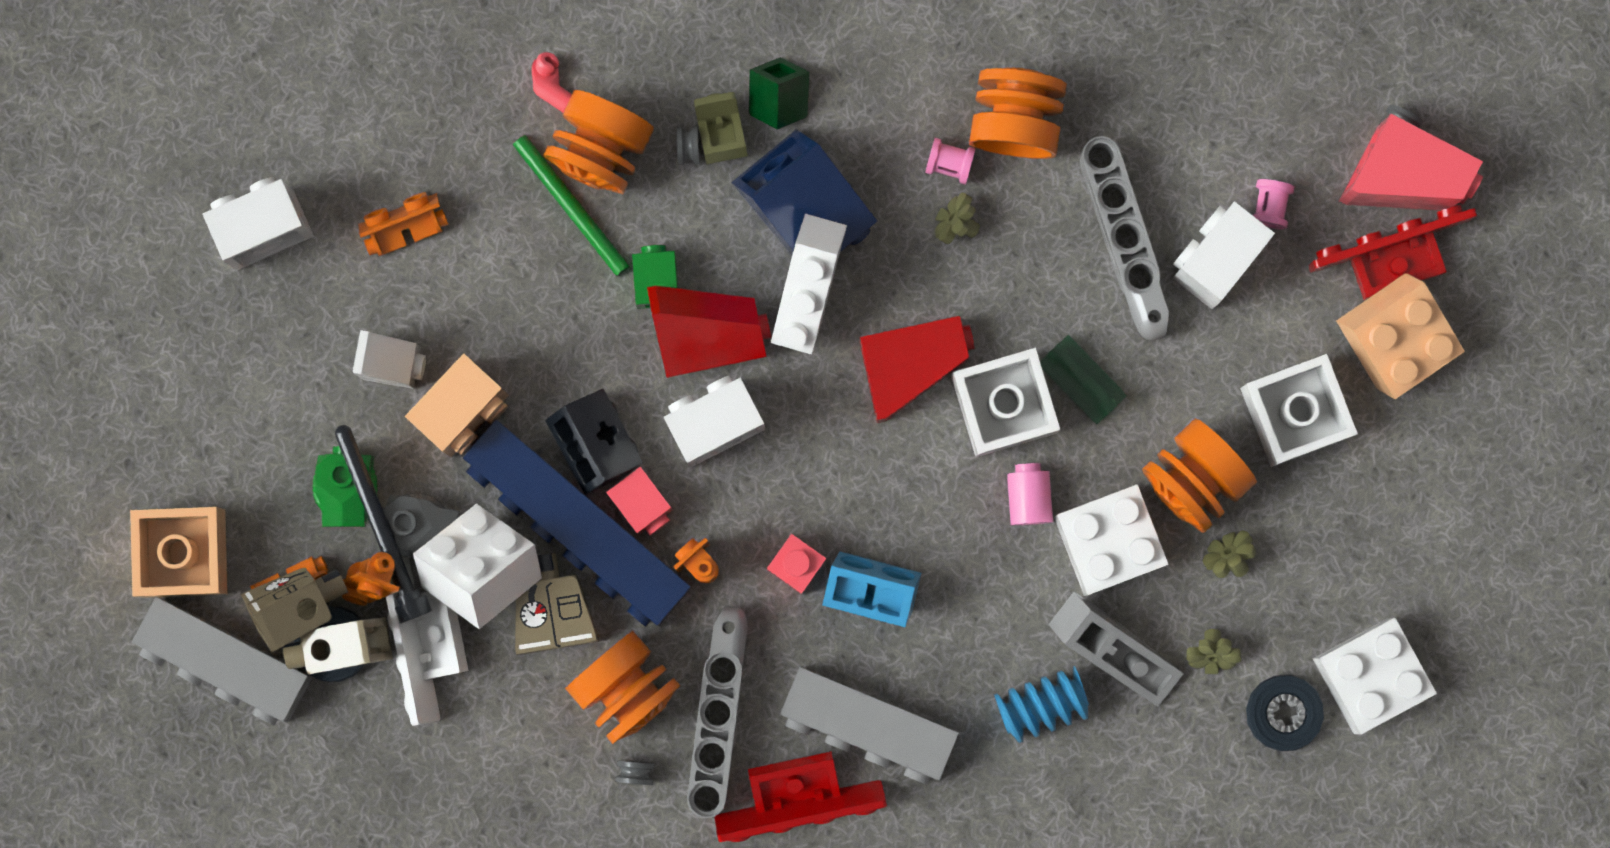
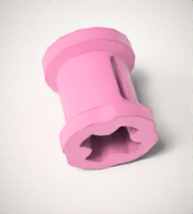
M935 138L925 173L932 175L934 172L955 177L959 179V183L966 185L976 148L969 147L965 150L943 144L941 139Z
M1257 180L1256 188L1259 189L1256 212L1252 216L1268 228L1286 229L1288 221L1284 218L1288 197L1294 193L1295 187L1289 183L1276 180Z

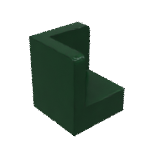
M781 57L750 69L749 114L777 130L806 118L808 115L810 72Z

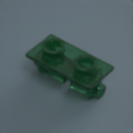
M1069 335L1040 361L1042 369L1096 425L1127 396Z

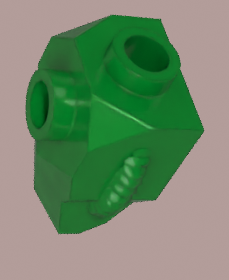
M333 446V454L318 455L316 471L313 476L312 495L315 504L322 511V527H366L367 515L339 446ZM362 455L377 493L378 480L374 470V456Z

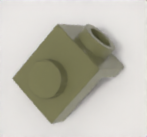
M714 93L707 97L695 99L694 106L706 165L748 156L735 93Z

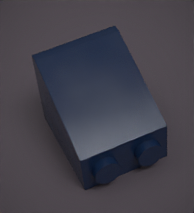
M794 130L731 182L791 255H793L805 214L847 225L840 252L849 244L856 245L863 241L869 235L870 227L877 222L876 218L821 146L798 130Z

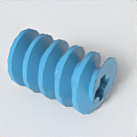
M1073 666L1072 680L1062 670L1058 671L1057 685L1055 686L1046 676L1041 677L1040 691H1037L1030 682L1025 683L1024 697H1021L1014 688H1010L1008 690V703H1005L997 693L994 694L1008 734L1011 733L1018 743L1023 742L1024 728H1028L1035 738L1039 737L1041 722H1044L1051 732L1055 731L1056 717L1058 716L1067 726L1072 725V711H1076L1083 720L1088 719L1089 703L1075 666Z

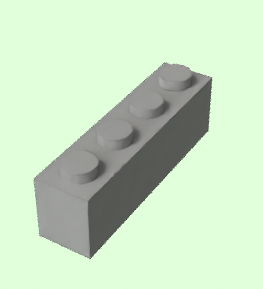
M155 597L131 642L142 648L139 653L141 657L160 666L163 665L165 660L179 667L177 675L198 686H200L202 680L217 687L214 693L216 696L236 706L240 700L254 706L255 709L252 714L272 725H275L278 720L282 722L290 721L313 678L299 668L288 669L284 660L162 597Z
M801 667L798 669L780 713L781 716L788 718L785 724L788 728L805 735H809L811 728L827 734L825 743L846 752L849 751L851 745L867 751L864 759L887 769L890 761L905 766L907 768L904 776L928 785L930 777L938 781L940 780L959 734L956 731Z

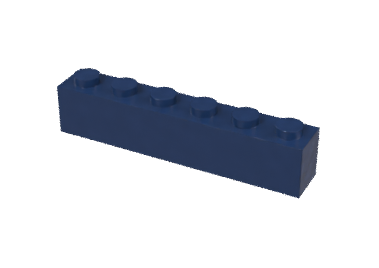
M498 420L493 422L463 457L471 465L465 471L484 488L490 482L503 493L498 500L516 516L523 510L534 519V523L530 526L533 531L548 543L556 538L567 548L562 555L580 571L587 565L599 575V578L594 583L611 598L614 599L618 594H621L632 605L627 611L645 627L651 621L655 625L660 626L692 589L691 586Z

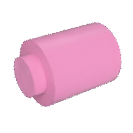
M1040 463L1015 465V473L1007 474L1011 525L1053 523L1050 471H1041Z

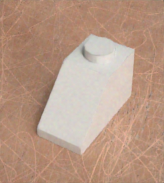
M360 330L353 373L366 381L414 389L415 379L422 380L426 355L420 354L421 347L417 343Z

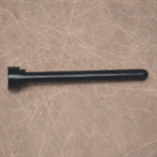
M340 425L335 430V437L381 552L390 554L395 562L392 580L394 585L400 588L397 592L399 597L395 598L398 606L394 609L401 624L431 612L432 608L427 596H422L419 589H414L351 428L347 425Z

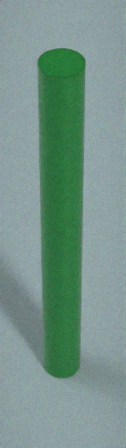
M523 135L513 143L514 148L616 277L630 267L529 138Z

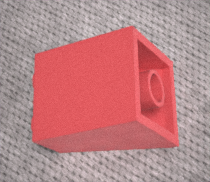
M1390 114L1376 128L1339 201L1346 205L1444 210L1458 203L1463 205L1467 198L1471 199L1483 179V176L1477 173L1483 161Z

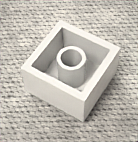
M273 177L260 180L250 186V193L239 198H235L234 195L222 197L210 204L212 210L202 213L222 260L236 271L314 237L294 190L282 179L275 181Z
M1235 201L1227 210L1219 206L1199 231L1205 236L1199 244L1193 239L1173 263L1179 270L1172 279L1211 309L1223 300L1275 234Z
M1036 348L953 372L951 378L975 457L1054 435L1060 431Z
M1327 354L1252 381L1240 388L1270 467L1358 434Z
M730 376L723 377L706 387L709 394L695 401L689 395L668 406L671 413L664 416V419L689 468L765 430L764 422L741 378L732 381Z
M1138 484L1065 511L1054 517L1084 596L1169 565Z
M478 504L471 507L413 553L422 588L478 629L482 628L542 579L535 544Z
M1395 617L1387 618L1313 658L1353 734L1362 735L1437 694Z

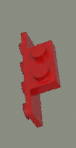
M1456 205L1437 212L1438 220L1422 224L1421 218H1416L1397 225L1398 233L1382 238L1381 232L1377 231L1356 239L1358 246L1342 251L1340 244L1316 252L1318 259L1308 265L1310 273L1350 261L1363 300L1370 298L1405 273L1421 281L1443 275L1447 271L1434 233L1471 221L1477 217L1476 210L1472 208L1463 211L1461 205Z
M832 751L748 769L755 806L721 813L714 816L719 842H742L754 835L768 832L784 833L793 827L810 823L826 824L835 818L853 814L869 815L877 809L885 808L887 803L881 780L839 788Z

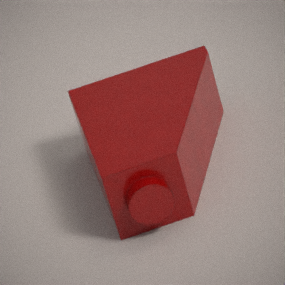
M663 286L647 287L652 317L667 378L767 357L763 340L771 338L766 313L758 315L754 298Z
M960 316L860 337L859 342L877 423L886 422L968 361V351L975 349L970 325L962 326Z

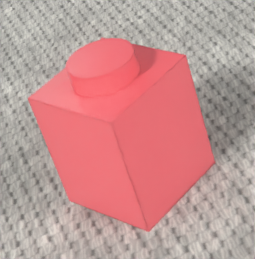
M641 467L606 492L638 535L646 530L651 536L670 522L666 514L673 509Z
M791 534L767 567V570L802 595L827 558Z

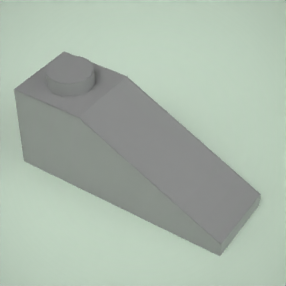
M1075 591L1048 624L1066 646L1157 707L1184 674L1179 668L1119 622Z

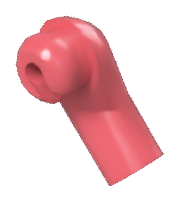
M550 52L541 53L534 60L531 68L533 90L537 96L563 113L572 94L560 86L558 58Z

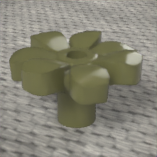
M962 192L959 196L956 195L948 202V210L940 208L935 218L936 221L940 222L935 228V236L941 242L950 244L956 235L960 237L966 235L969 238L977 235L980 224L971 219L976 210L975 207L970 205L972 202L971 196Z
M1240 531L1237 535L1235 532L1228 533L1222 537L1223 543L1215 539L1210 543L1207 548L1209 553L1203 557V564L1207 570H1213V573L1218 578H1225L1230 570L1235 577H1242L1247 574L1249 566L1245 560L1254 558L1256 554V549L1251 544L1253 539L1247 531Z
M1208 629L1204 632V639L1199 640V647H1189L1186 650V660H1188V664L1193 668L1200 669L1204 667L1205 674H1218L1219 666L1223 670H1229L1241 661V650L1232 648V641L1225 638L1221 639L1220 630Z

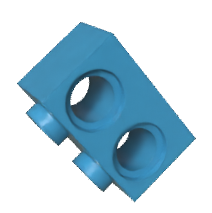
M839 551L831 566L822 606L906 627L913 611L922 573Z

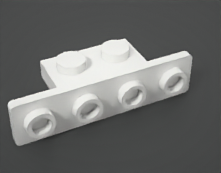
M402 556L414 586L409 557ZM395 592L386 596L389 610L388 624L393 631L397 651L396 664L401 673L405 691L404 705L412 726L440 721V712L433 682L434 678L469 671L457 613L429 592L421 593V595L427 596L432 611L401 624L394 609L398 606L395 600L396 597H399L398 593Z

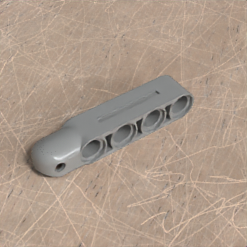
M1105 136L1094 137L1087 142L1081 152L1079 159L1080 168L1119 286L1125 294L1134 325L1138 333L1146 340H1157L1166 336L1169 310L1159 283L1160 270L1117 143ZM1100 148L1108 152L1111 158L1110 165L1105 168H1098L1092 165L1088 155L1091 150ZM1109 188L1117 189L1124 197L1123 206L1119 208L1108 207L1102 200V192ZM1121 228L1131 229L1137 236L1136 246L1126 249L1118 245L1115 240L1116 231ZM1134 268L1144 269L1150 276L1149 286L1144 289L1132 286L1128 278L1129 271ZM1149 314L1156 316V323L1149 320Z
M724 606L713 625L710 656L706 660L703 669L687 794L690 810L701 818H712L718 815L725 807L727 801L748 633V620L745 612L738 607ZM726 622H732L735 626L734 631L730 634L723 631V626ZM719 658L730 659L736 668L735 676L727 683L716 681L711 673L713 663ZM715 700L725 702L730 709L729 720L723 725H714L706 717L707 706ZM708 743L720 745L725 752L724 762L717 768L707 767L701 760V750ZM703 786L713 787L719 794L718 806L712 810H703L695 802L696 792Z

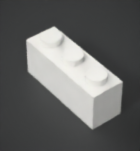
M805 214L795 243L771 343L812 354L823 320L847 225Z

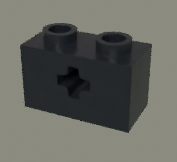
M604 389L564 405L545 420L585 495L626 476L643 464L635 442L628 436L618 417L615 405L609 400Z

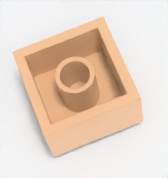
M1406 273L1336 320L1373 384L1379 391L1393 399H1397L1465 352L1425 282Z
M463 353L405 417L442 452L450 457L456 452L462 456L478 440L479 437L474 432L485 421L492 424L504 413L508 405L503 401L509 395Z
M219 507L130 510L133 597L150 598L228 594L225 509Z

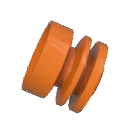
M1012 67L980 70L978 85L988 90L977 91L975 101L992 108L993 112H982L973 115L969 145L986 152L1021 158L1049 159L1056 157L1061 127L1044 120L1043 116L1062 114L1064 104L1055 99L1065 96L1067 83L1061 79L1031 69Z
M574 90L562 115L577 130L575 134L555 130L553 138L568 149L564 150L555 146H547L544 157L556 165L565 175L582 184L598 190L603 189L624 194L628 182L613 173V171L615 170L627 175L634 174L635 167L623 158L621 154L623 150L630 153L643 154L654 131V126L613 102L585 91Z
M1195 418L1174 438L1183 456L1178 459L1175 455L1162 449L1157 456L1167 469V472L1152 461L1145 465L1142 471L1151 483L1155 494L1179 519L1190 523L1197 530L1204 533L1212 526V523L1202 508L1204 507L1212 515L1220 518L1225 512L1215 495L1220 492L1225 497L1236 502L1257 483V480L1239 455L1216 432Z
M631 631L565 688L583 710L590 708L600 701L605 705L606 708L595 721L598 728L613 716L620 724L606 735L612 744L624 737L636 734L667 707L671 697L680 687L674 678L659 690L653 684L667 670L663 665L652 669L646 674L640 669V666L648 658L651 651L634 631Z

